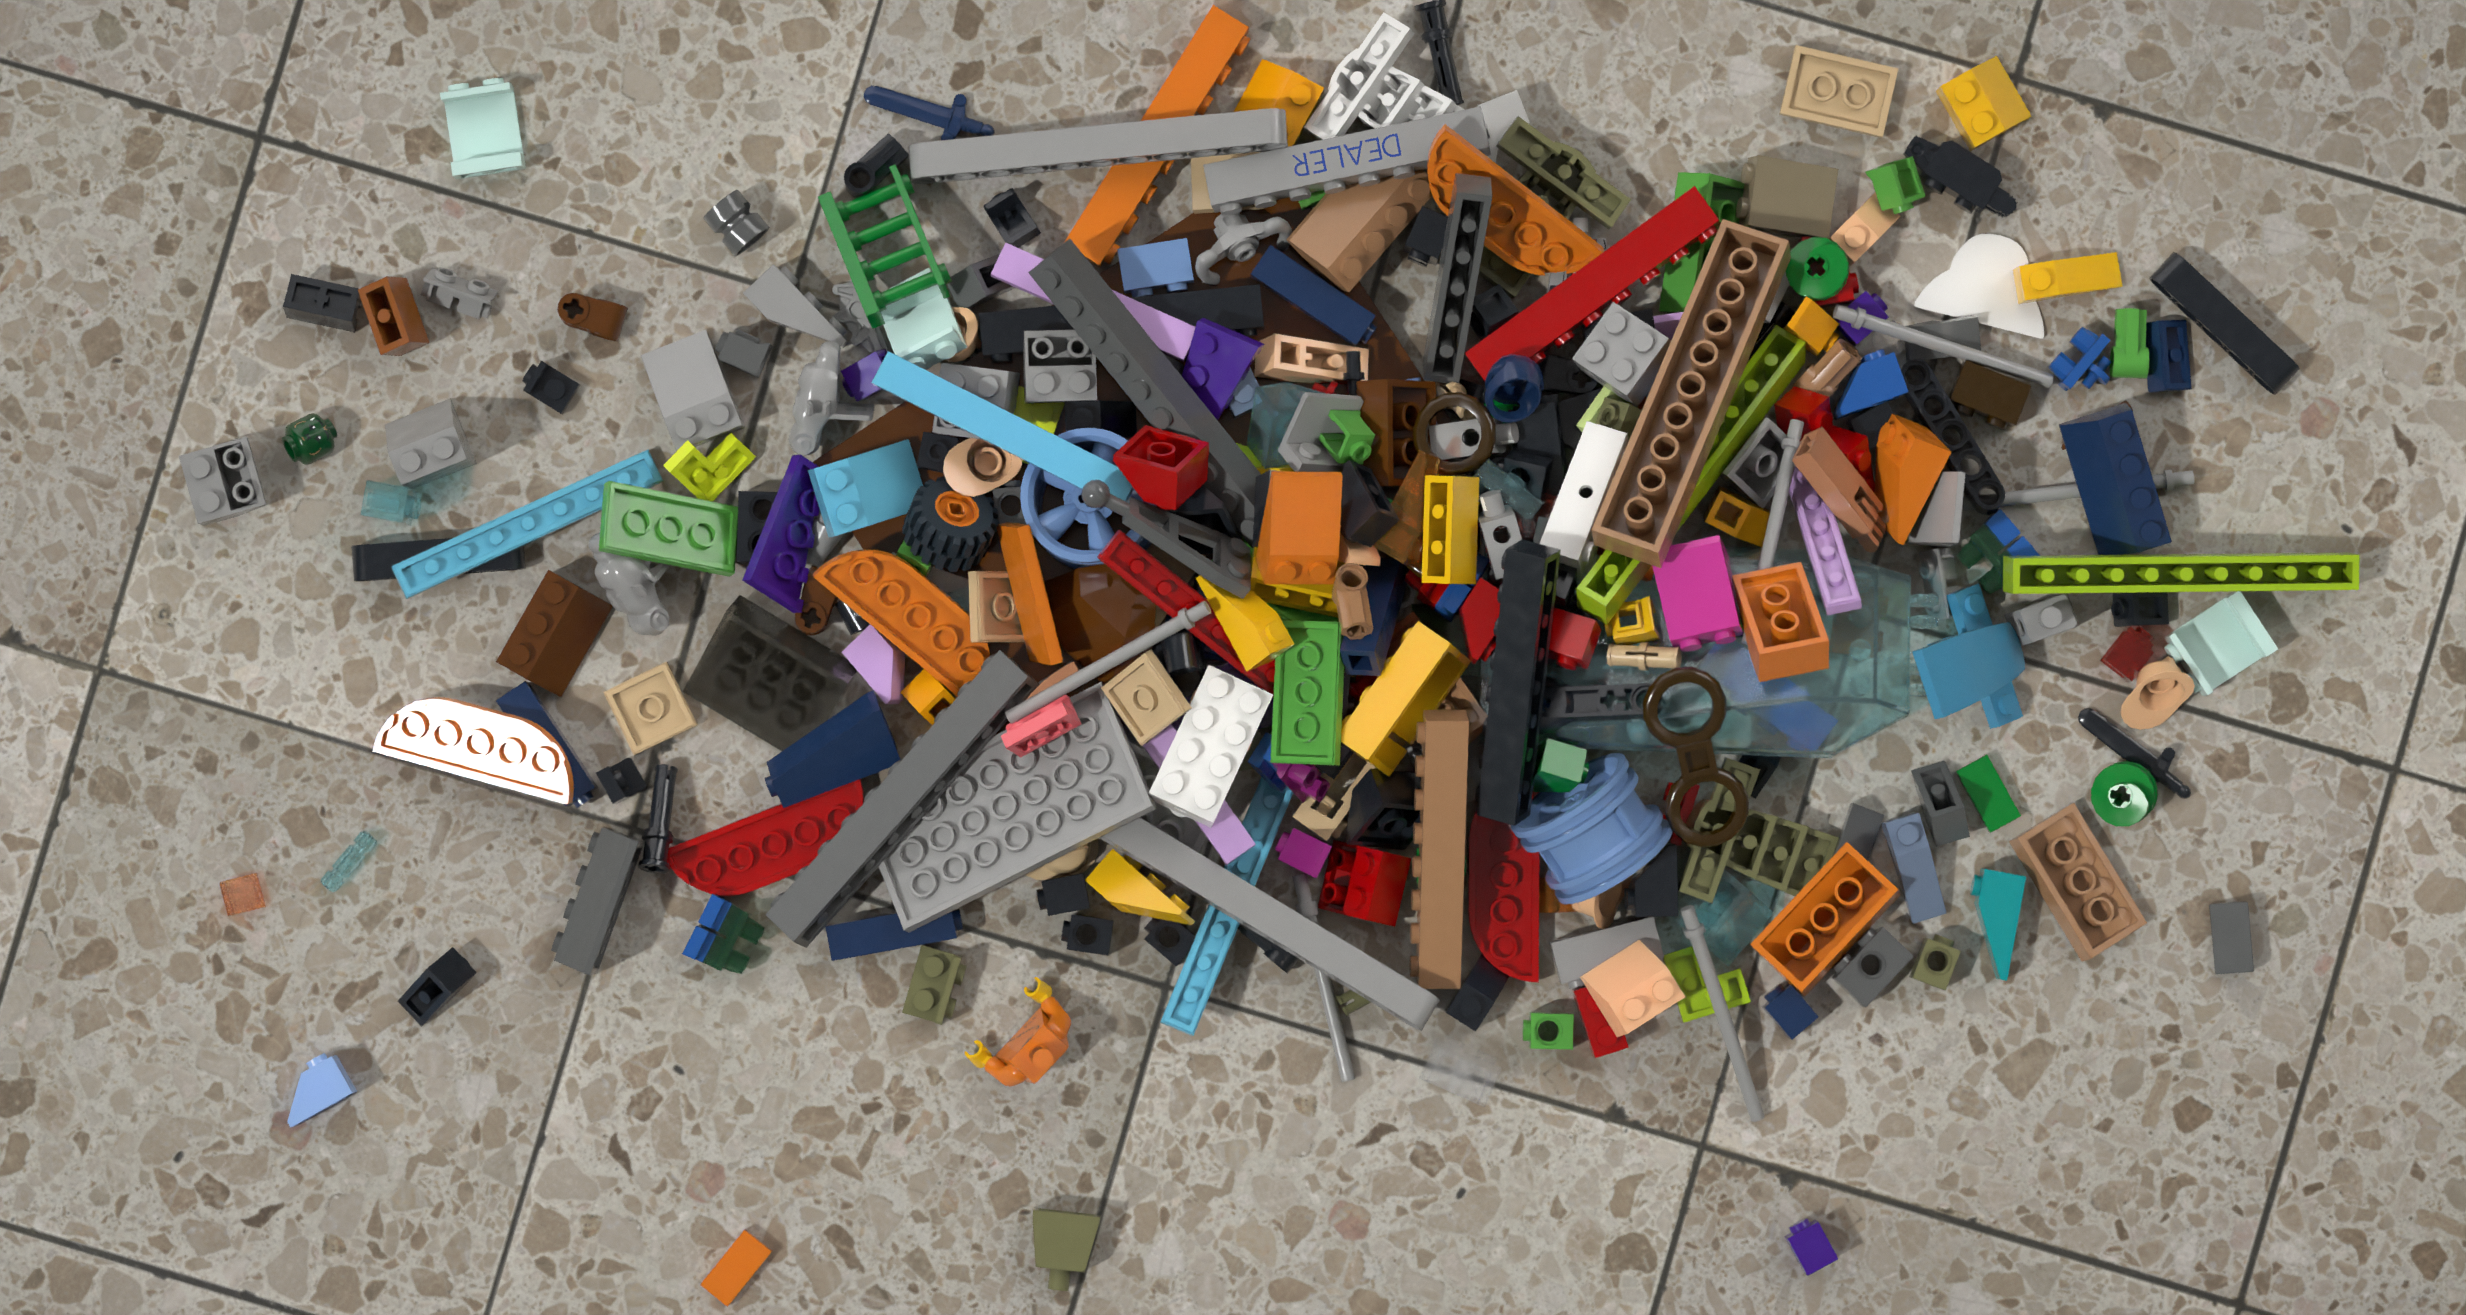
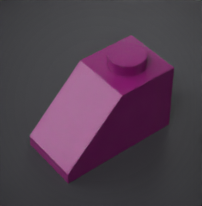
M1293 828L1290 834L1285 831L1283 832L1275 850L1280 852L1278 860L1317 878L1332 846Z

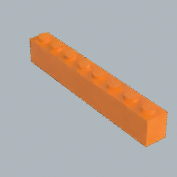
M1213 5L1141 121L1196 116L1197 113L1204 115L1214 99L1209 96L1216 83L1222 86L1232 71L1228 64L1234 54L1240 57L1251 41V38L1246 36L1249 32V27ZM1175 160L1112 166L1065 242L1071 239L1085 258L1095 266L1101 268L1104 262L1110 265L1118 253L1117 249L1121 248L1116 242L1123 232L1127 235L1130 234L1139 219L1135 215L1141 203L1148 205L1158 189L1157 186L1153 185L1160 172L1166 176Z

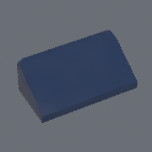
M2186 320L2147 322L2146 347L2149 349L2148 391L2155 393L2192 390Z

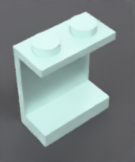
M492 78L484 80L483 86L469 88V83L450 85L448 86V92L440 93L441 100L445 104L453 162L450 163L452 176L455 179L526 169L514 87L510 82L504 83V78Z
M927 268L895 286L927 274L932 270ZM938 284L886 306V310L881 311L885 321L883 325L894 354L925 370L967 348L948 298H943Z
M2241 591L2232 592L2164 637L2168 643L2164 646L2168 656L2172 657L2176 664L2179 662L2182 664L2187 675L2193 679L2195 684L2194 693L2200 692L2202 696L2214 692L2213 689L2259 659L2267 657L2278 650Z

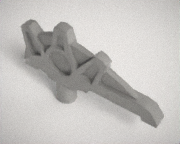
M852 280L846 284L834 285L832 288L833 294L840 296V311L832 315V317L839 323L846 324L853 334L850 339L852 344L855 346L862 344L870 353L881 349H886L888 352L889 350L880 326L872 329Z

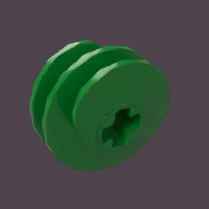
M1812 237L1801 241L1791 250V259L1785 273L1790 286L1801 297L1805 298L1807 296L1813 301L1827 300L1837 295L1846 285L1849 276V261L1844 250L1836 242L1827 238ZM1816 261L1818 265L1822 261L1825 262L1823 264L1825 273L1822 276H1819L1817 273L1813 277L1811 276L1813 271L1810 265Z
M2129 761L2116 762L2103 769L2095 778L2091 788V802L2096 813L2105 822L2114 826H2131L2140 822L2154 809L2158 798L2157 784L2150 771L2140 764ZM2122 787L2127 788L2126 794L2131 795L2125 801L2121 799L2122 794L2118 793V790Z

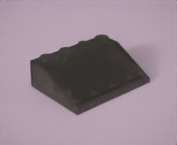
M739 595L726 610L683 692L780 751H783L833 716L858 671L845 657Z

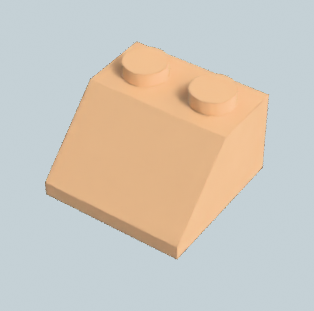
M1637 940L1580 976L1616 1037L1630 1033L1685 998L1667 966L1640 940Z

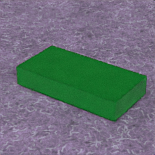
M1987 754L1955 771L1989 833L2021 816Z

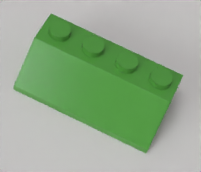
M1678 172L1674 200L1695 186L1720 222H1722V219L1739 224L1740 218L1736 217V206L1739 198L1743 197L1744 183L1711 173ZM1715 236L1704 244H1701L1698 240L1687 248L1690 254L1677 264L1672 265L1671 262L1665 264L1659 307L1660 312L1668 314L1684 312Z

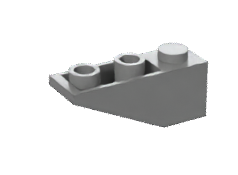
M773 264L743 292L770 322L823 341L837 342L842 348L848 344L843 337L847 330L834 317L829 321L826 320L819 312L823 305L809 291L803 295L794 286L799 280L786 266L779 270Z

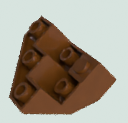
M1105 564L1077 568L1044 582L1059 645L1083 668L1155 628L1156 604ZM1152 646L1095 679L1104 684L1108 683L1140 656L1151 650Z

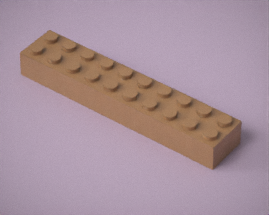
M1722 219L1591 529L1595 546L1662 568L1791 259L1789 240Z

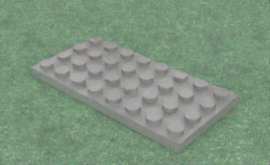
M1100 682L1070 697L1081 722L1080 726L1021 758L1005 747L1001 735L1007 733V730L993 736L879 865L904 931L910 933L1157 809L1153 798L1148 794L1150 790L1118 713L1101 689L1105 685L1104 683Z

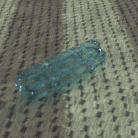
M361 831L353 840L355 844L349 845L332 865L333 870H328L321 878L320 882L329 891L336 892L344 883L342 881L344 877L348 878L365 858L364 854L370 852L377 844V840L367 831Z

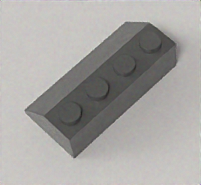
M602 827L600 833H593L587 849L588 852L592 853L588 866H581L575 885L580 886L576 900L569 899L563 918L568 919L564 933L558 931L551 951L556 952L554 961L587 975L598 973L645 841L606 827Z

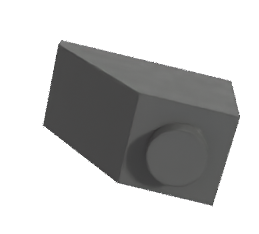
M1000 254L971 264L950 277L952 282L947 285L958 307L969 309L1016 288L991 277V272Z
M1941 761L1911 770L1923 814L1936 847L1970 837L1965 807L1946 762Z

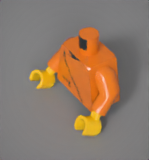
M1034 977L1038 983L1037 989L1033 992L1025 986L1024 993L1041 1004V1007L1003 1048L992 1057V1053L979 1040H975L974 1043L979 1047V1051L974 1055H970L966 1051L964 1052L965 1056L975 1067H984L986 1072L1005 1086H1016L1024 1081L1035 1084L1069 1047L1067 1034L1071 1026V1019L1056 998L1051 996L1052 988L1038 977Z

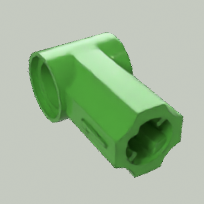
M2134 308L2115 310L2114 346L2111 347L2110 361L2112 363L2109 365L2111 378L2147 379L2149 370V349L2146 347L2147 310Z

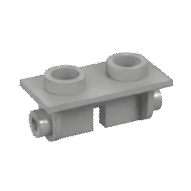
M432 267L423 278L425 283L421 291V295L427 297L426 301L449 309L452 307L454 297L460 300L457 311L479 320L481 317H489L492 305L489 304L498 294V291L491 289L486 282L476 279L469 281L458 277L454 271L441 267L437 269Z
M1950 548L1919 552V573L1923 578L1925 590L1924 606L1929 615V622L1951 619L1953 616L1946 595L1958 591L1959 585L1947 587L1946 580L1957 578L1954 554H1950Z

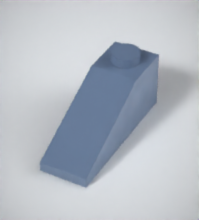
M1912 813L1881 823L1912 924L1947 914L1920 814Z

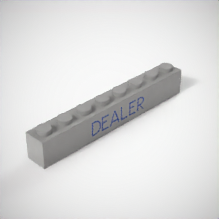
M1481 106L1204 164L1211 206L1215 213L1221 212V215L1227 216L1240 213L1242 207L1255 205L1256 208H1267L1274 206L1276 200L1290 197L1291 201H1300L1310 198L1313 192L1324 190L1326 194H1333L1344 191L1346 185L1359 183L1360 186L1365 187L1380 183V178L1394 176V179L1412 177L1415 175V171L1427 169L1431 144L1444 124L1453 129L1483 154L1489 156L1491 151Z

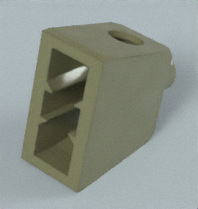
M1034 1207L1035 1266L1050 1269L1048 1289L1069 1291L1071 1271L1085 1272L1101 1215Z

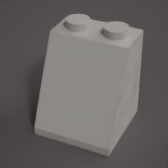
M451 398L385 424L388 454L401 486L413 490L477 464Z

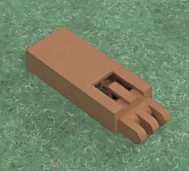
M1823 427L1805 434L1792 459L1793 463L1853 539L1856 538L1867 552H1875L1886 532V523L1878 514L1884 505Z

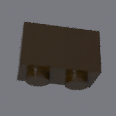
M1965 360L1960 366L1949 394V399L1959 414L1971 418L1974 413L1987 418L1986 424L2000 430H2005L2007 426L2014 427L2017 425L2031 386Z

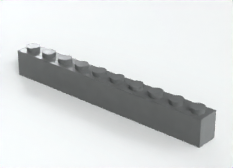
M1071 239L1067 240L1028 273L1153 427L1209 442L1208 477L1203 485L1224 503L1239 533L1253 549L1256 477L1261 475L1260 472Z
M1001 650L989 656L983 662L978 675L960 688L955 701L937 714L932 727L914 740L909 753L890 767L886 779L867 793L863 805L856 813H852L844 819L840 831L833 839H829L821 845L817 857L810 865L798 871L794 878L795 882L786 892H782L775 897L771 903V909L765 915L793 942L807 948L1008 721L1005 711L1025 701L1040 684L1014 659Z

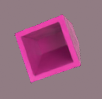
M1716 535L1671 545L1662 568L1653 566L1672 646L1680 647L1682 652H1691L1702 647L1701 644L1710 642L1728 644L1734 642L1737 636L1743 635L1744 630L1732 582L1729 555L1720 536Z

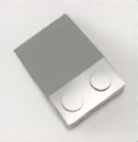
M707 330L641 355L676 451L687 440L697 447L745 428Z
M1941 472L1905 544L1948 548L1959 543L1965 472Z

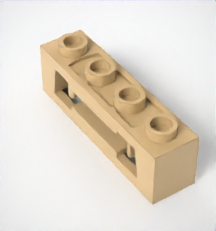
M1391 732L1388 736L1402 747L1406 743L1404 739L1394 732ZM1350 759L1347 761V763L1344 765V767L1335 779H1332L1323 772L1321 777L1326 779L1331 784L1330 787L1333 785V783L1338 778L1340 773L1343 771L1345 766L1348 764ZM1368 762L1365 764L1340 799L1343 804L1332 819L1327 817L1336 802L1327 795H1325L1316 810L1310 808L1315 800L1307 797L1306 801L1301 803L1292 817L1325 841L1330 836L1337 840L1348 824L1343 818L1350 809L1353 788L1369 769L1377 768Z

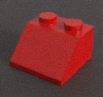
M1145 425L1113 455V462L1143 501L1155 504L1161 509L1177 510L1207 481L1209 442Z

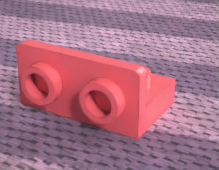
M1065 694L1017 722L1007 724V733L1001 735L1005 747L1021 758L1080 726L1081 722L1069 696Z

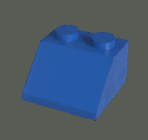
M1884 349L1867 354L1861 359L1862 364L1853 370L1833 412L1835 420L1902 397L1909 392L1895 352L1886 355Z

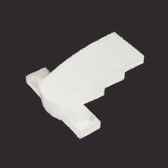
M1383 12L1360 47L1348 54L1337 66L1330 80L1329 92L1310 117L1304 129L1316 138L1323 140L1345 135L1356 117L1370 129L1464 109L1456 105L1448 97L1425 86L1421 80L1392 67L1415 33L1409 27Z

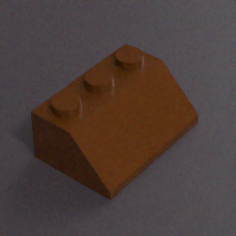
M1400 379L1356 381L1357 396H1360L1364 401L1360 409V417L1375 434L1371 445V454L1360 465L1372 469L1382 489L1425 488V475H1430L1431 469L1420 460L1414 447L1413 427L1420 410L1429 400L1436 397V382ZM1436 416L1431 420L1430 426L1436 425ZM1428 429V442H1429L1430 447H1431L1430 435H1429V429Z
M548 570L496 662L538 686L562 697L613 606L557 573Z

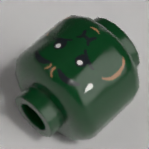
M311 413L288 424L285 429V436L282 437V442L287 454L294 462L300 461L304 465H309L330 455L334 451V438L337 437V431L328 418L323 420L319 415Z

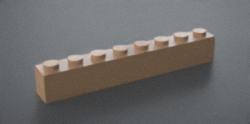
M1423 710V722H1417L1416 741L1417 743H1422V755H1416L1415 775L1416 777H1421V789H1415L1414 808L1415 810H1420V823H1414L1413 841L1414 844H1419V856H1413L1412 874L1413 877H1418V889H1412L1411 907L1412 911H1417V923H1411L1410 940L1411 944H1416V956H1410L1409 972L1410 977H1416L1417 985L1424 989H1461L1469 719L1466 710Z

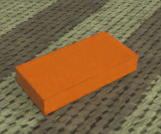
M745 1229L700 1285L728 1307L771 1254L772 1250Z

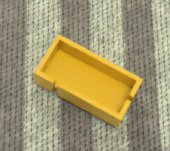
M1419 621L1414 627L1409 628L1404 633L1400 642L1401 645L1396 653L1385 660L1381 676L1376 679L1373 685L1368 686L1363 691L1357 708L1352 715L1346 716L1342 721L1341 742L1387 776L1392 774L1407 752L1405 748L1388 737L1389 734L1394 732L1412 745L1416 740L1417 722H1423V710H1437L1471 662L1450 642Z

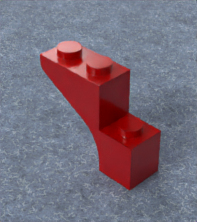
M1794 386L1774 404L1777 426L1786 435L1791 419L1804 422L1800 441H1802L1805 434L1823 427L1875 493L1868 436L1833 425L1829 396Z

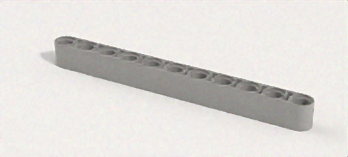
M1279 108L915 143L909 146L910 178L912 183L930 184L1271 151L1288 147L1286 111Z
M1140 817L1099 837L1124 854L1415 1029L1422 1031L1440 1001L1429 991Z

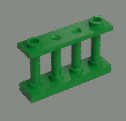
M896 164L889 167L895 180L894 183L843 203L841 200L836 203L831 191L818 196L872 329L885 324L881 311L886 310L887 305L938 284L943 298L951 297L946 284L952 282L944 263L937 265L909 195L915 193L907 173L900 176ZM901 195L907 212L855 233V230L847 231L844 222L850 220L849 216ZM908 226H914L919 242L869 263L867 260L860 262L856 252L862 250L861 246ZM926 255L932 270L931 272L881 293L879 290L872 292L869 281L874 280L875 275Z

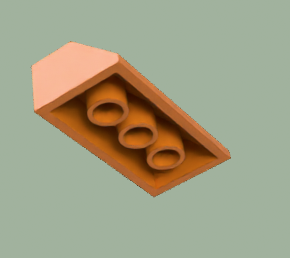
M1846 842L1750 945L1778 974L1805 997L1901 895L1900 891Z

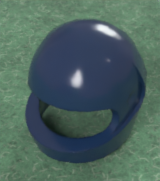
M1509 354L1502 356L1491 366L1485 380V404L1493 417L1502 422L1511 423L1525 419L1535 411L1540 403L1544 387L1542 371L1538 364L1527 356ZM1493 399L1503 404H1518L1520 407L1512 412L1503 411L1496 407Z

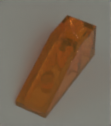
M1419 450L1391 503L1399 521L1373 545L1399 562L1418 568L1422 563L1425 475L1439 476L1440 462L1439 457Z

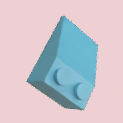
M909 439L808 470L829 538L907 514L916 491L920 486H923Z

